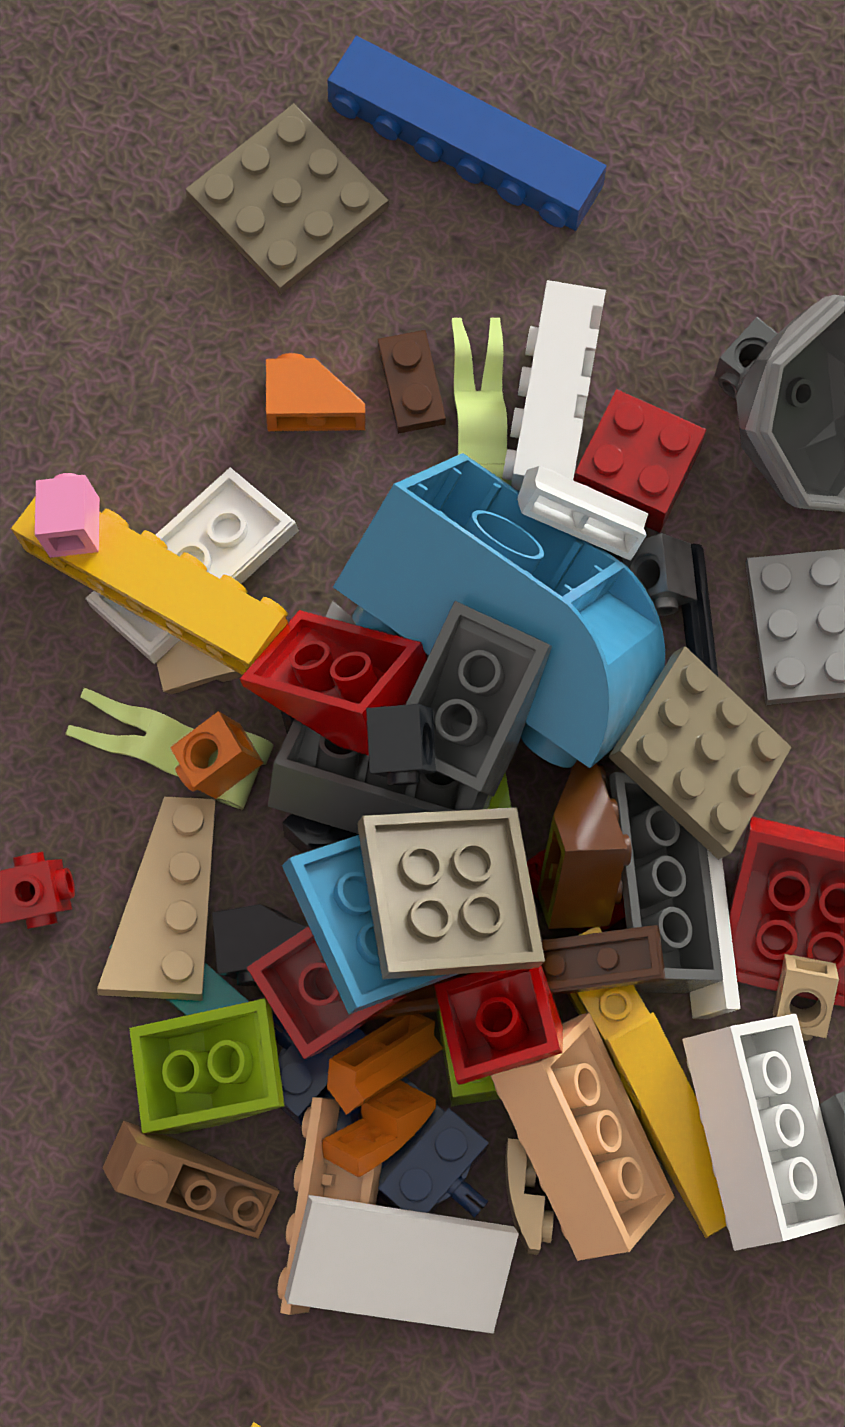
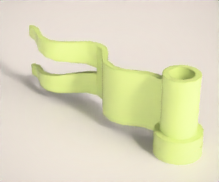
M452 318L454 338L453 383L454 402L458 418V455L464 453L511 486L512 480L502 479L507 454V412L502 391L503 336L500 318H490L481 391H476L471 348L462 318Z
M83 689L80 698L93 704L113 718L145 731L146 735H109L72 725L68 726L65 735L110 753L140 759L166 773L179 777L175 770L179 762L170 747L194 730L193 728L183 725L155 710L129 706L109 699L92 690ZM246 732L264 763L262 765H266L274 745L260 736ZM218 750L210 756L208 767L216 761ZM260 767L216 800L243 810Z

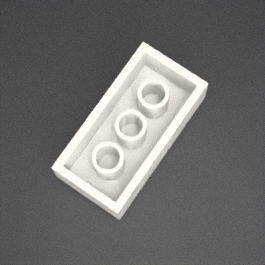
M797 1014L730 1026L682 1039L687 1057V1066L691 1073L700 1110V1119L704 1126L712 1159L713 1172L724 1208L726 1226L730 1233L734 1251L782 1242L845 1224V1205Z

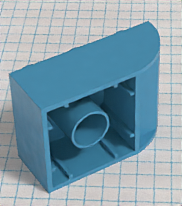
M464 453L393 484L333 586L334 589L358 605L352 614L355 624L419 641L422 643L425 653L429 655L454 602L457 601L550 644L552 648L521 738L535 754L554 765L570 768L579 760L591 768L615 747L665 667V642L662 626L653 601L644 586L625 564L602 548L522 514L517 500L519 491Z

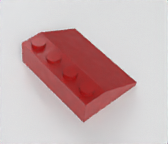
M752 816L747 826L728 909L737 982L777 991L784 954L836 963L839 982L834 1005L845 1007V838ZM802 992L796 995L799 997H804L816 1001L818 1000V998L814 994L809 992Z

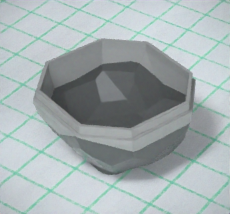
M831 295L822 298L802 312L768 342L757 358L741 374L735 390L741 448L779 497L797 508L845 512V296Z

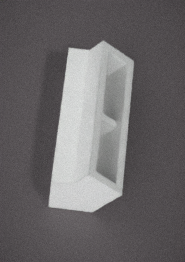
M542 466L526 470L517 498L522 514L630 561L632 560L646 537L644 526L648 513Z

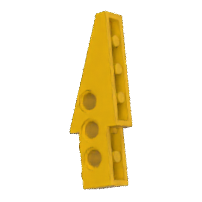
M593 927L580 935L601 933L602 931L600 927ZM634 985L568 993L567 995L579 1015L590 1012L649 1142L704 1237L708 1238L727 1227L705 1130L700 1119L697 1098L654 1012L649 1013Z

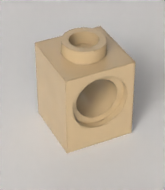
M784 954L773 1007V1018L797 1014L803 1041L811 1040L813 1036L827 1038L839 982L836 963ZM802 992L812 993L818 998L815 1005L807 1009L796 1008L790 1002L794 996Z

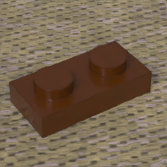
M426 330L379 338L378 348L398 434L445 425L446 416Z

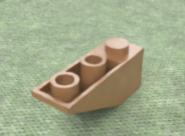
M123 1121L102 1168L115 1192L257 1239L280 1192L278 1188L164 1134L142 1133L141 1126Z

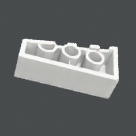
M547 280L539 327L530 326L525 355L533 356L532 368L522 367L518 396L526 397L524 409L515 407L510 437L519 438L517 451L507 449L502 479L512 480L511 486L516 490L520 491L526 470L537 466H542L571 480L574 478L606 290Z

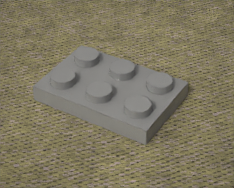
M845 549L747 558L745 565L766 705L845 697Z

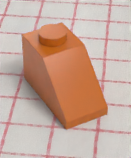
M287 353L278 356L277 359H266V419L268 431L365 430V403L316 358H305L300 354Z

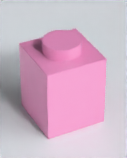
M63 473L56 475L53 479L36 480L35 536L50 558L99 552L100 498L86 475Z

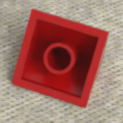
M542 966L532 969L477 972L434 985L454 1074L459 1085L563 1053V1024Z

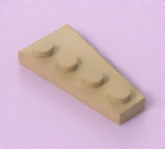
M164 796L97 988L98 995L202 1001L215 799Z

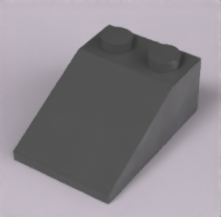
M457 601L454 602L406 705L421 704L433 708L436 771L494 797L517 749L552 646Z

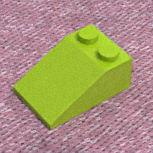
M266 998L129 1028L142 1133L179 1134L220 1126L285 1106L272 1007Z

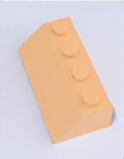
M589 1012L563 1023L562 1054L491 1075L497 1095L504 1103L517 1131L518 1139L527 1152L539 1178L540 1186L551 1203L561 1225L562 1233L568 1240L577 1261L630 1252L675 1198Z

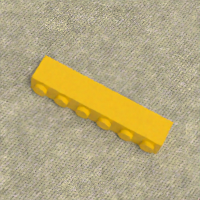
M36 496L11 528L24 550L241 675L248 670L288 624L286 619L288 616L287 611L272 599L263 597L259 601L247 594L246 588L234 578L223 574L219 579L207 572L206 566L196 557L186 552H183L181 556L167 550V545L159 537L146 530L141 535L131 530L128 523L121 516L109 509H104L102 513L99 512V552L50 558L35 536Z

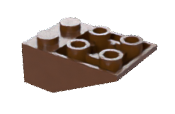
M579 760L576 761L553 814L537 890L549 929L610 926L615 904H620L622 900L621 876L623 867L628 866L631 862L632 847L629 835L622 834L619 826L618 805L614 798H609L606 790V773L602 764L596 763L589 768Z

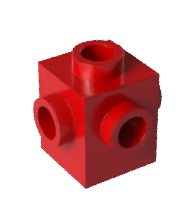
M44 852L31 853L14 857V868L0 870V924L25 920L27 929L58 923L56 913L72 910L70 899L75 896V885L70 870L63 867L62 859L45 861Z

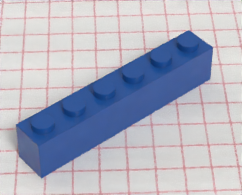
M355 36L327 80L328 102L342 116L349 119H354L357 116L372 124L375 131L382 137L389 140L399 138L414 146L415 151L424 159L431 162L441 160L454 167L456 172L466 181L478 184L481 181L496 189L500 197L508 203L516 206L523 203L538 211L541 218L552 226L561 228L565 225L576 231L604 185L607 165L358 36Z

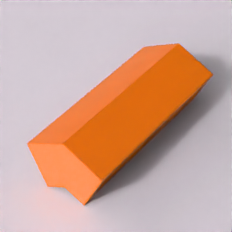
M421 1014L397 1016L329 1059L327 1089L346 1115L425 1064L443 1049L434 1036V1020Z

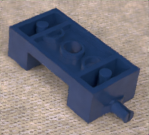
M273 1012L276 1042L282 1047L278 1060L285 1106L280 1108L302 1127L303 1117L307 1108L311 1107L312 1097L335 1099L327 1089L329 1059L367 1035L358 1028L320 1054L304 1059L277 1015ZM403 1077L402 1079H400L406 1084L420 1090L408 1078ZM436 1104V1109L414 1136L392 1156L382 1162L377 1195L392 1208L430 1214L442 1202L452 1197L475 1218L481 1209L483 1210L488 1204L489 1200H486L465 1180L468 1172L487 1152L489 1142L450 1108L444 1111ZM361 1106L347 1115L340 1107L336 1132L358 1121Z

